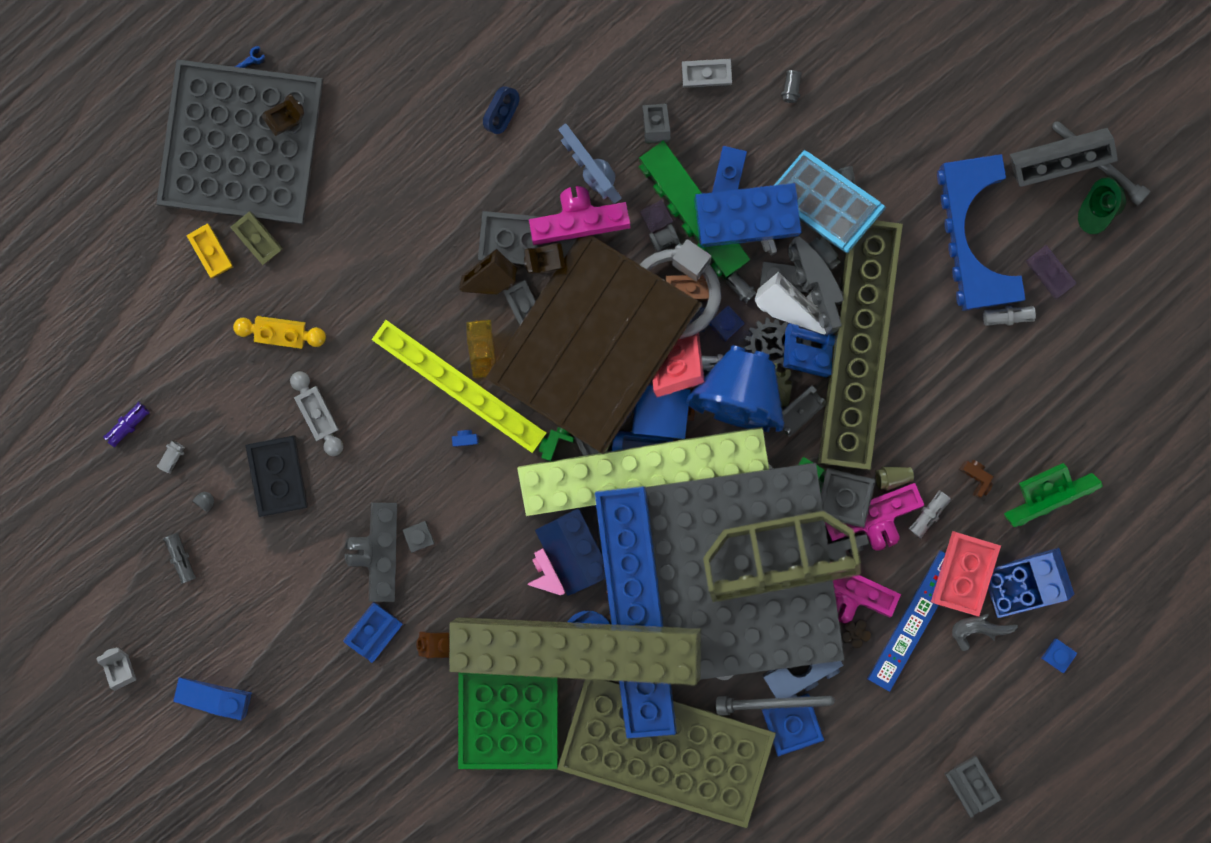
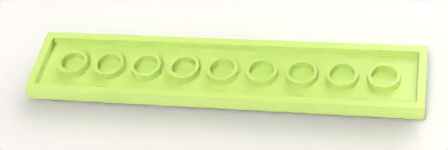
M758 427L605 452L604 455L598 453L518 466V474L526 516L596 505V491L638 486L648 487L769 469L763 428Z

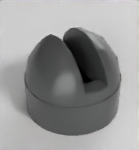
M201 492L196 495L192 502L208 513L214 505V498L208 492Z

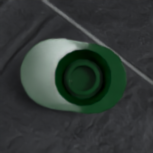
M1101 178L1094 183L1078 212V222L1084 232L1099 234L1110 225L1114 217L1122 213L1126 205L1124 189L1111 178Z

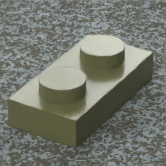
M251 211L247 212L230 227L262 265L282 250V247Z

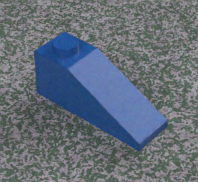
M179 677L173 702L215 715L242 720L247 716L252 692Z

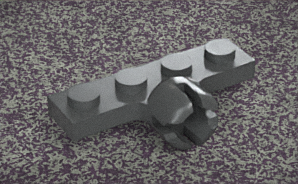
M371 503L369 536L350 537L345 543V549L358 550V554H345L346 564L351 567H368L369 569L368 601L395 602L397 503Z

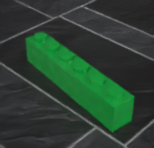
M662 141L639 157L641 165L638 168L645 178L650 176L655 183L652 186L660 198L663 196L669 202L667 208L675 218L677 216L680 217L684 223L681 226L689 238L693 236L698 242L697 246L700 247L694 198L696 194L702 193L666 143ZM739 244L701 248L711 255L713 263L711 267L718 277L722 275L724 279L731 276L750 261Z

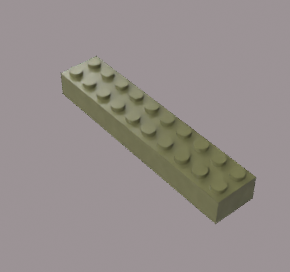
M875 220L852 249L845 253L841 294L844 301L838 307V315L842 326L835 333V343L832 352V373L829 376L818 458L819 464L871 470L903 224ZM850 222L849 229L854 225L852 222Z
M458 617L450 622V672L696 685L701 679V629Z

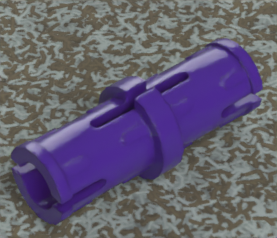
M138 402L124 417L121 416L118 419V423L103 438L106 441L109 440L108 443L115 448L129 432L133 433L136 430L134 427L150 413L149 410L144 409L145 406Z

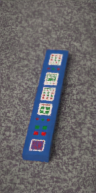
M942 551L938 552L867 678L889 692L938 607V604L932 603L931 600L946 554Z

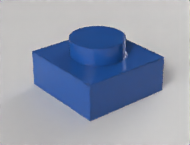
M472 430L457 431V436H452L453 447L479 444L478 434H472Z
M1055 638L1041 659L1061 673H1064L1077 655V652Z

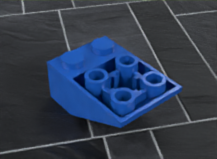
M1059 548L994 567L988 587L997 618L1067 601L1075 595Z

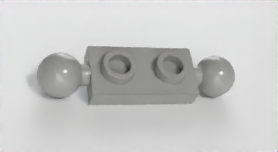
M302 371L295 372L290 378V384L293 389L300 391L301 394L294 397L315 440L319 441L324 438V451L330 456L339 455L343 451V442L333 436V433L339 431V428L318 387L315 386L309 389V376Z

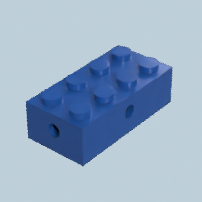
M795 183L695 195L694 201L700 248L798 237L801 233Z

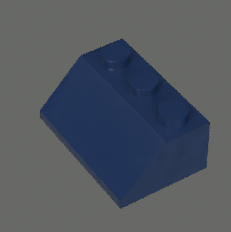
M579 508L535 530L567 596L606 578L603 556Z

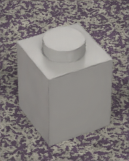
M688 239L683 245L679 243L671 255L673 256L672 265L696 282L711 263V255Z

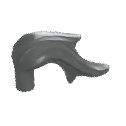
M988 614L961 619L953 626L952 636L957 641L961 650L966 651L970 648L966 637L973 633L985 634L995 641V636L1010 634L1018 629L1019 625L1003 626L991 624L986 621Z

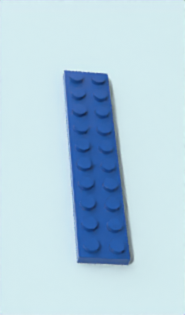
M638 486L596 491L595 500L611 622L613 625L663 627L646 487ZM619 681L626 738L675 735L677 733L670 683Z

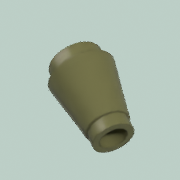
M881 467L880 470H876L875 479L879 489L888 491L913 482L914 474L911 467Z

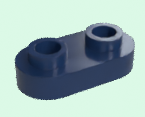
M507 86L497 90L483 117V126L488 132L500 134L505 131L519 104L520 98L517 90Z

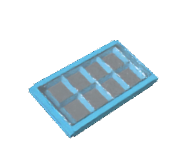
M805 150L775 183V185L795 183L800 220L846 253L852 249L886 209L877 199Z

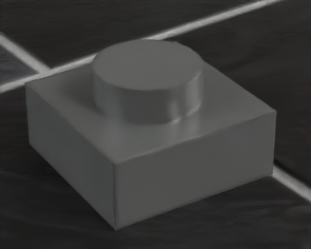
M426 521L402 530L411 553L435 544Z

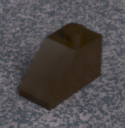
M496 249L462 275L459 290L467 293L497 295L502 290H508L514 285L517 267Z

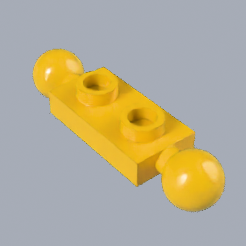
M257 316L255 324H252L248 318H239L233 325L234 332L238 336L247 337L252 333L254 334V342L302 349L304 341H307L313 347H319L326 340V334L321 328L315 327L305 331L306 322Z

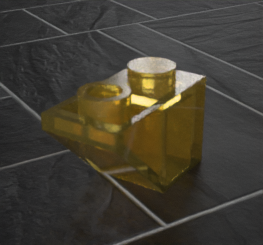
M491 320L466 322L467 344L473 378L486 377L496 363Z

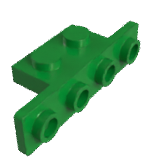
M1062 463L1020 482L1019 486L1025 504L1005 512L1004 515L1013 527L1022 526L1030 520L1047 515L1052 510L1068 505L1084 495L1094 493L1102 488L1103 485L1093 473L1072 482L1068 467Z

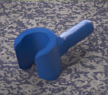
M255 46L251 49L250 56L235 67L245 68L252 63L262 64L265 60V55L255 58L253 55L261 50L259 46Z

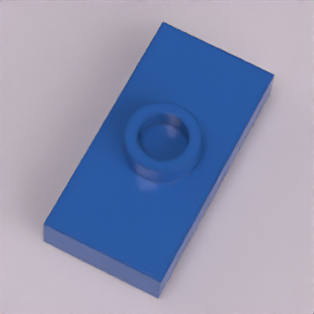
M727 146L722 147L712 193L738 190L747 151Z

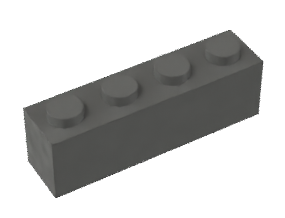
M1108 128L1010 154L1014 177L1019 187L1118 161L1115 141Z

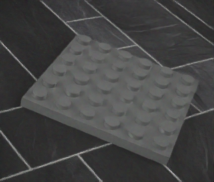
M176 59L156 204L158 206L241 217L251 211L257 219L304 225L324 80L309 76ZM292 94L294 99L301 103L304 116L298 125L275 136L261 116L263 112L284 102L286 96Z

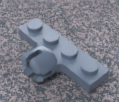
M565 123L558 129L564 137L560 141L569 152L572 149L575 151L572 157L580 167L585 165L583 170L584 181L593 191L599 192L603 199L609 197L615 204L622 198L613 187L615 172L605 160H593Z

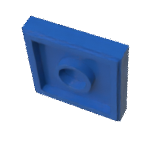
M806 693L798 697H809V694ZM813 707L762 709L768 730L776 733L773 745L777 756L824 741Z

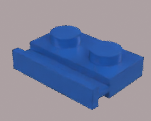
M373 602L343 641L373 663L403 624L384 608Z

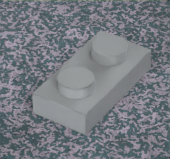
M731 59L682 61L683 88L732 85Z

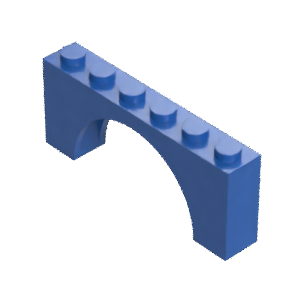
M1002 154L943 163L939 167L940 170L937 171L938 184L943 187L944 194L941 195V205L947 212L948 219H945L946 233H950L951 243H949L948 248L950 257H954L955 262L952 274L954 281H958L959 291L956 292L958 306H962V311L1024 301L1025 294L1022 276L1001 275L983 266L972 254L965 236V217L973 198L987 186L1000 183L1006 179Z

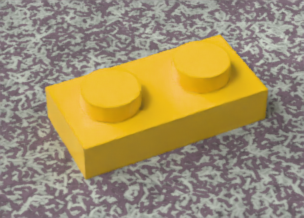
M208 223L186 235L210 278L213 279L234 267Z

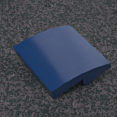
M649 385L635 406L632 433L685 439L689 407L686 401L690 390L682 389L657 397L653 390V385Z

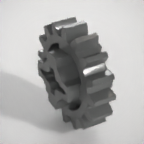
M769 317L765 318V324L763 325L760 321H757V329L751 327L749 329L752 336L745 337V340L750 342V345L744 349L747 351L751 350V353L754 354L756 351V339L760 343V352L780 356V359L770 361L777 363V369L779 363L783 367L784 346L782 345L781 338L785 335L788 322L780 325L779 319L775 318L774 322L771 323ZM766 328L776 329L775 332L771 334H766L765 332H762V330ZM775 339L774 345L777 349L772 348L768 350L766 348L768 343L765 340Z

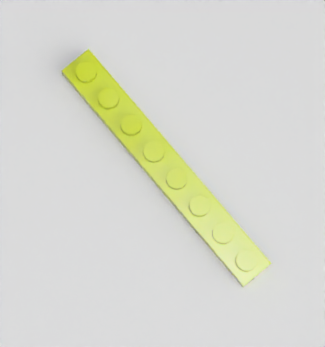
M385 320L372 338L375 343L531 453L535 451L547 434L387 320Z

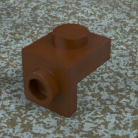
M972 460L971 463L964 461L959 470L980 482L973 496L981 498L983 495L986 496L993 486L991 480L994 476L985 472V466L975 460Z
M420 631L416 642L418 655L426 658H450V632Z

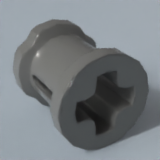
M672 224L667 225L666 229L655 234L649 233L656 252H660L661 249L672 244L677 245L680 243Z

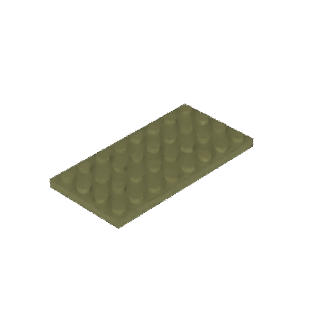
M585 679L557 770L747 828L775 738V732L673 700L677 728L675 735L626 738L620 684L609 680Z

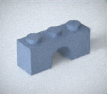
M841 661L809 665L808 670L801 675L791 674L788 668L769 670L762 674L775 698L797 697L796 693L803 689L809 691L819 684L817 681L826 676L829 679L840 672L839 668L843 664Z

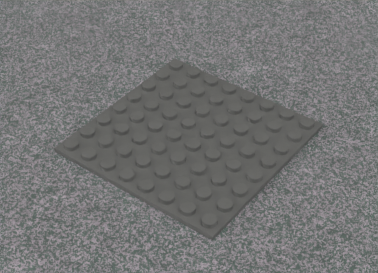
M816 463L646 487L663 627L701 629V679L844 660L833 580L712 602L703 557L725 529L823 511ZM821 520L800 524L808 567L813 566L814 563L819 561L830 563L825 522ZM795 526L756 533L763 574L771 570L783 572L788 571L793 566H803ZM750 534L731 537L726 540L710 562L713 584L718 580H729V582L739 580L744 575L758 576Z

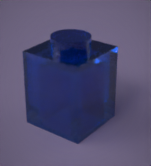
M728 305L710 321L709 325L726 342L745 323Z

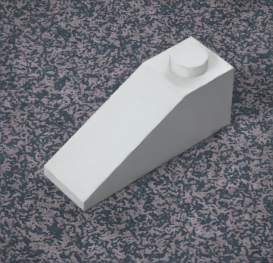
M779 272L757 290L755 302L762 311L767 312L774 318L824 335L826 334L825 329L821 328L818 316L820 313L818 308Z

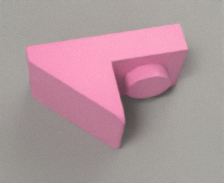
M544 548L534 553L536 558L532 560L538 572L543 571L545 575L529 582L528 585L558 595L564 594L565 590Z

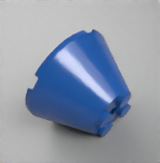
M731 346L730 351L704 377V383L698 384L687 397L686 403L688 406L701 414L704 413V410L715 414V420L745 429L762 427L763 432H769L770 428H776V432L783 430L784 420L774 363L768 360L769 355L764 352L755 351L752 354L745 352L744 348Z

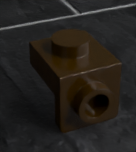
M290 94L286 96L284 102L263 112L261 117L273 134L277 136L298 125L304 116V110L301 103Z
M561 243L524 249V264L530 274H541L566 268Z

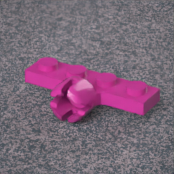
M576 186L577 197L573 198L571 187H569L560 195L561 213L529 219L533 245L629 229L630 221L626 202L593 207L586 188Z
M913 483L872 499L864 528L845 525L853 529L854 534L858 532L866 533L874 550H883L886 547V543L882 535H884L889 547L899 541L900 536L895 527L894 519L924 507V503L916 484ZM825 522V527L832 542L848 537Z
M860 575L833 580L837 612H839L838 619L841 623L852 621L859 605H863L890 618L901 594Z

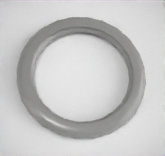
M674 249L656 252L644 259L639 265L650 271L661 263L673 261V256L671 255ZM711 265L702 274L706 279L709 289L707 306L700 317L687 326L679 339L693 336L705 329L719 310L721 286L717 274Z

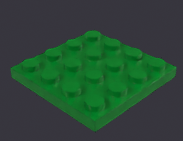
M459 672L458 769L558 768V678Z

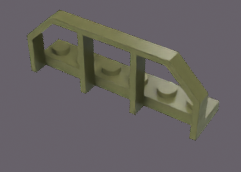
M824 511L725 529L703 557L712 602L861 575L860 559L853 529ZM821 520L828 523L849 537L853 557H842L837 562L832 563L819 561L814 563L813 566L808 567L800 524ZM795 526L803 566H793L788 571L783 572L771 570L763 574L756 533ZM750 534L758 576L744 575L739 580L730 582L729 580H718L713 584L710 562L726 540L731 537Z

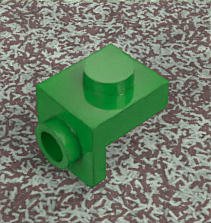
M558 427L556 431L551 430L548 439L543 438L539 448V452L543 453L541 458L549 461L552 460L559 438L571 443L574 442L575 438L570 437L571 433Z

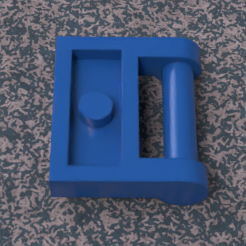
M789 323L785 330L783 367L827 378L832 373V350L835 343V335H824ZM796 337L821 343V349L796 343Z

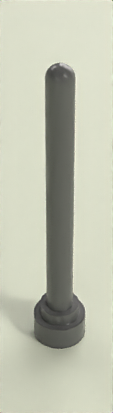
M1056 121L1052 124L1053 130L1064 139L1076 136L1062 123ZM1110 163L1097 166L1129 192L1127 195L1131 197L1130 201L1136 206L1150 193L1148 188L1144 185L1140 186L1138 183L1135 185Z
M718 696L716 699V710L720 716H729L735 710L832 706L835 703V699L833 696L734 700V698L729 696Z

